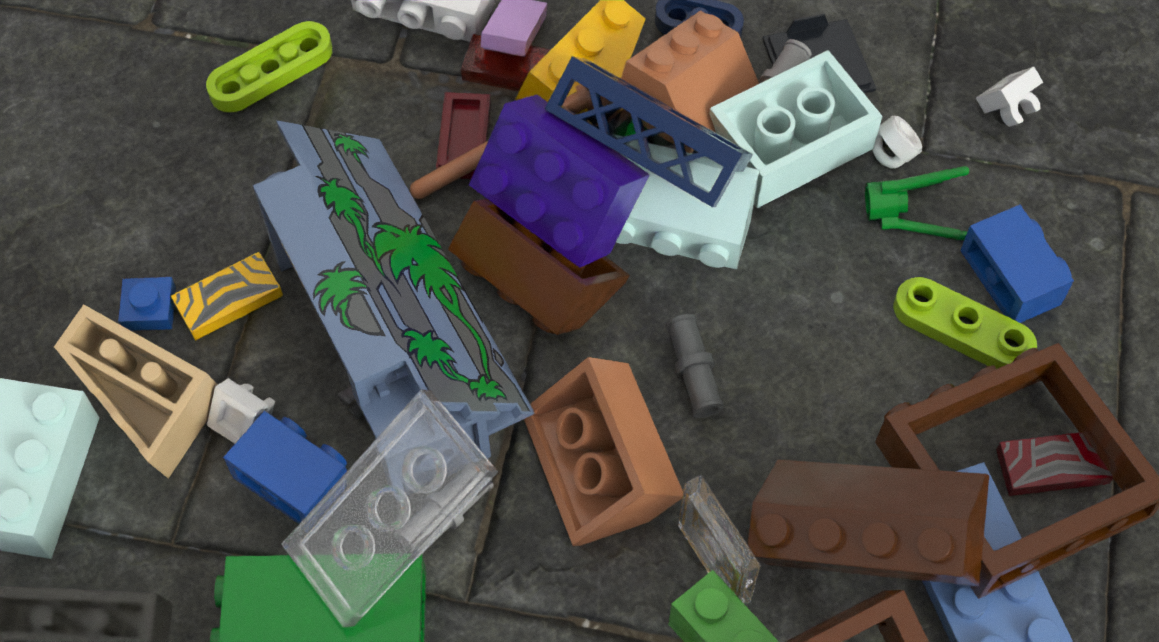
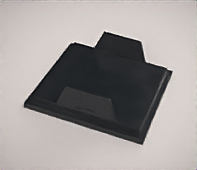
M825 14L795 19L787 31L766 35L762 38L772 65L780 55L787 40L794 39L804 43L811 50L812 55L810 59L829 50L863 93L876 91V86L848 19L827 22Z

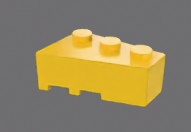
M600 0L529 71L515 100L539 95L548 102L572 56L588 59L621 78L625 63L633 54L646 18L624 0ZM575 81L567 96L577 91L576 86L580 83ZM586 108L578 112L577 114L587 112L588 110Z

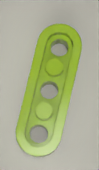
M312 21L298 23L211 72L206 81V88L211 103L223 112L243 110L323 65L332 54V43L327 28L320 23Z
M915 277L904 281L898 288L893 309L901 323L987 366L994 365L998 369L1012 363L1024 351L1037 348L1036 337L1027 326L928 278ZM914 295L923 296L928 299V302H920L915 299ZM964 316L972 320L974 324H965L959 317ZM1005 339L1017 342L1019 347L1008 345Z

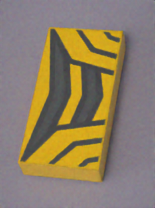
M257 252L171 295V298L196 341L282 297L283 293L261 254Z

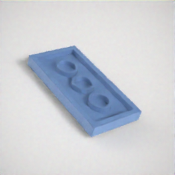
M985 463L955 471L989 475L984 537L992 549L996 551L1021 539ZM1038 571L980 599L977 598L969 585L922 581L950 642H1073Z

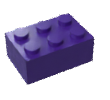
M539 95L505 103L469 186L579 268L609 255L650 175L619 152L545 110L548 102Z

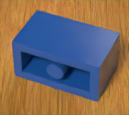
M1021 205L970 225L960 251L1003 315L1021 323L1062 305L1074 282L1070 269L1061 257L1056 256L1044 239L1040 225L1034 219L1029 218Z
M263 411L223 458L235 480L313 533L352 487L346 469L347 461L329 445L323 444L319 448L308 441L305 431L291 419L283 417L279 421L266 411Z

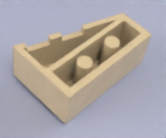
M83 304L54 348L89 391L96 396L116 424L136 445L147 462L169 479L208 420L214 389L218 384L206 372Z

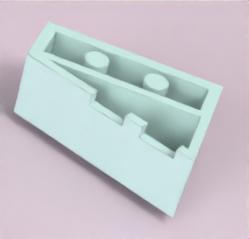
M0 378L1 551L52 559L99 421V416L84 391Z

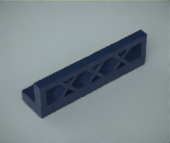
M571 57L545 107V110L712 208L718 205L735 172H744L753 156L752 153L613 73L588 59ZM575 81L589 89L594 107L593 110L576 114L562 106ZM600 96L611 101L613 104L603 106ZM623 108L631 113L636 134L618 139L610 134L605 113ZM596 116L598 126L586 119ZM642 120L656 128L645 131ZM664 132L673 137L678 159L660 163L652 158L647 137ZM638 140L640 151L627 143ZM684 144L698 153L687 156ZM708 157L723 166L710 192L694 183L689 162ZM680 165L683 176L671 170L670 167Z

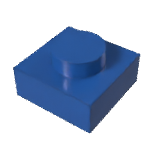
M172 277L123 279L119 324L130 331L172 329L174 303L171 295L175 294L176 291Z

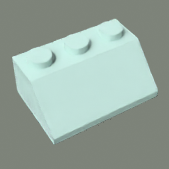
M829 50L711 107L709 112L717 134L753 154L746 167L759 170L754 198L756 208L874 149L882 120L880 112Z
M616 135V136H615V137H617L618 139L623 138V136H619V135ZM638 140L627 143L640 151ZM648 143L654 160L664 163L678 159L676 149ZM708 157L689 162L694 183L710 192L723 166ZM627 158L650 176L616 243H634L653 248L663 255H681L700 260L711 267H728L737 270L751 222L759 170L746 167L744 172H735L718 205L712 208ZM680 165L670 167L671 170L683 176Z

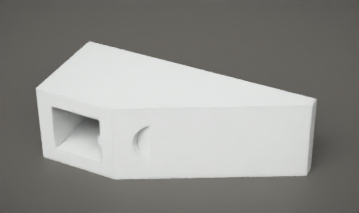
M351 0L353 11L367 17H378L401 23L408 28H420L442 34L453 40L461 39L476 44L495 5V0Z

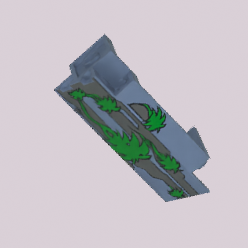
M277 121L279 131L298 166L286 172L274 173L264 181L252 185L275 258L281 272L294 267L347 370L353 395L380 446L390 486L398 501L465 470L466 466L470 463L477 464L490 458L489 435L535 414L380 139Z

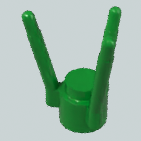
M962 166L900 180L866 182L865 208L868 220L880 219L881 230L901 229L964 241L967 231L901 219L898 216L899 213H907L908 190L943 183L952 178L966 176L969 174V168Z

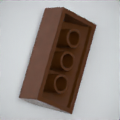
M777 460L753 501L747 546L756 560L772 566L979 586L989 475L969 472Z

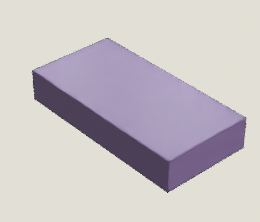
M501 0L481 33V47L487 50L525 56L546 18L547 3L534 0Z

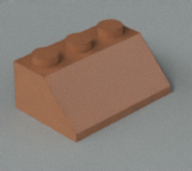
M701 10L627 60L621 77L626 82L715 133L716 131L709 114L710 108L759 84L739 33L723 24L718 17L706 14ZM642 120L643 126L647 129L656 128ZM664 132L657 134L675 145L673 137ZM684 144L686 152L692 153L694 149Z
M588 357L530 404L535 414L525 418L524 421L573 546H581L648 523L685 497L629 363Z

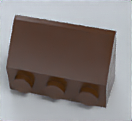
M488 199L473 201L448 248L450 252L462 260L461 265L465 270L475 276L484 277L497 288V294L502 299L511 304L521 306L533 316V322L539 328L556 335L581 328L626 283L630 276L607 257H602L579 268Z

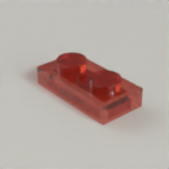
M473 34L461 67L462 80L520 91L529 71L551 49L530 46L525 56L512 55L483 49L481 47V35Z

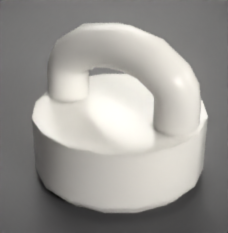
M894 115L880 125L872 151L876 159L883 166L893 169L902 166L905 162L911 161L922 152V144L910 125L901 117ZM883 140L895 153L894 157L889 156L884 150Z

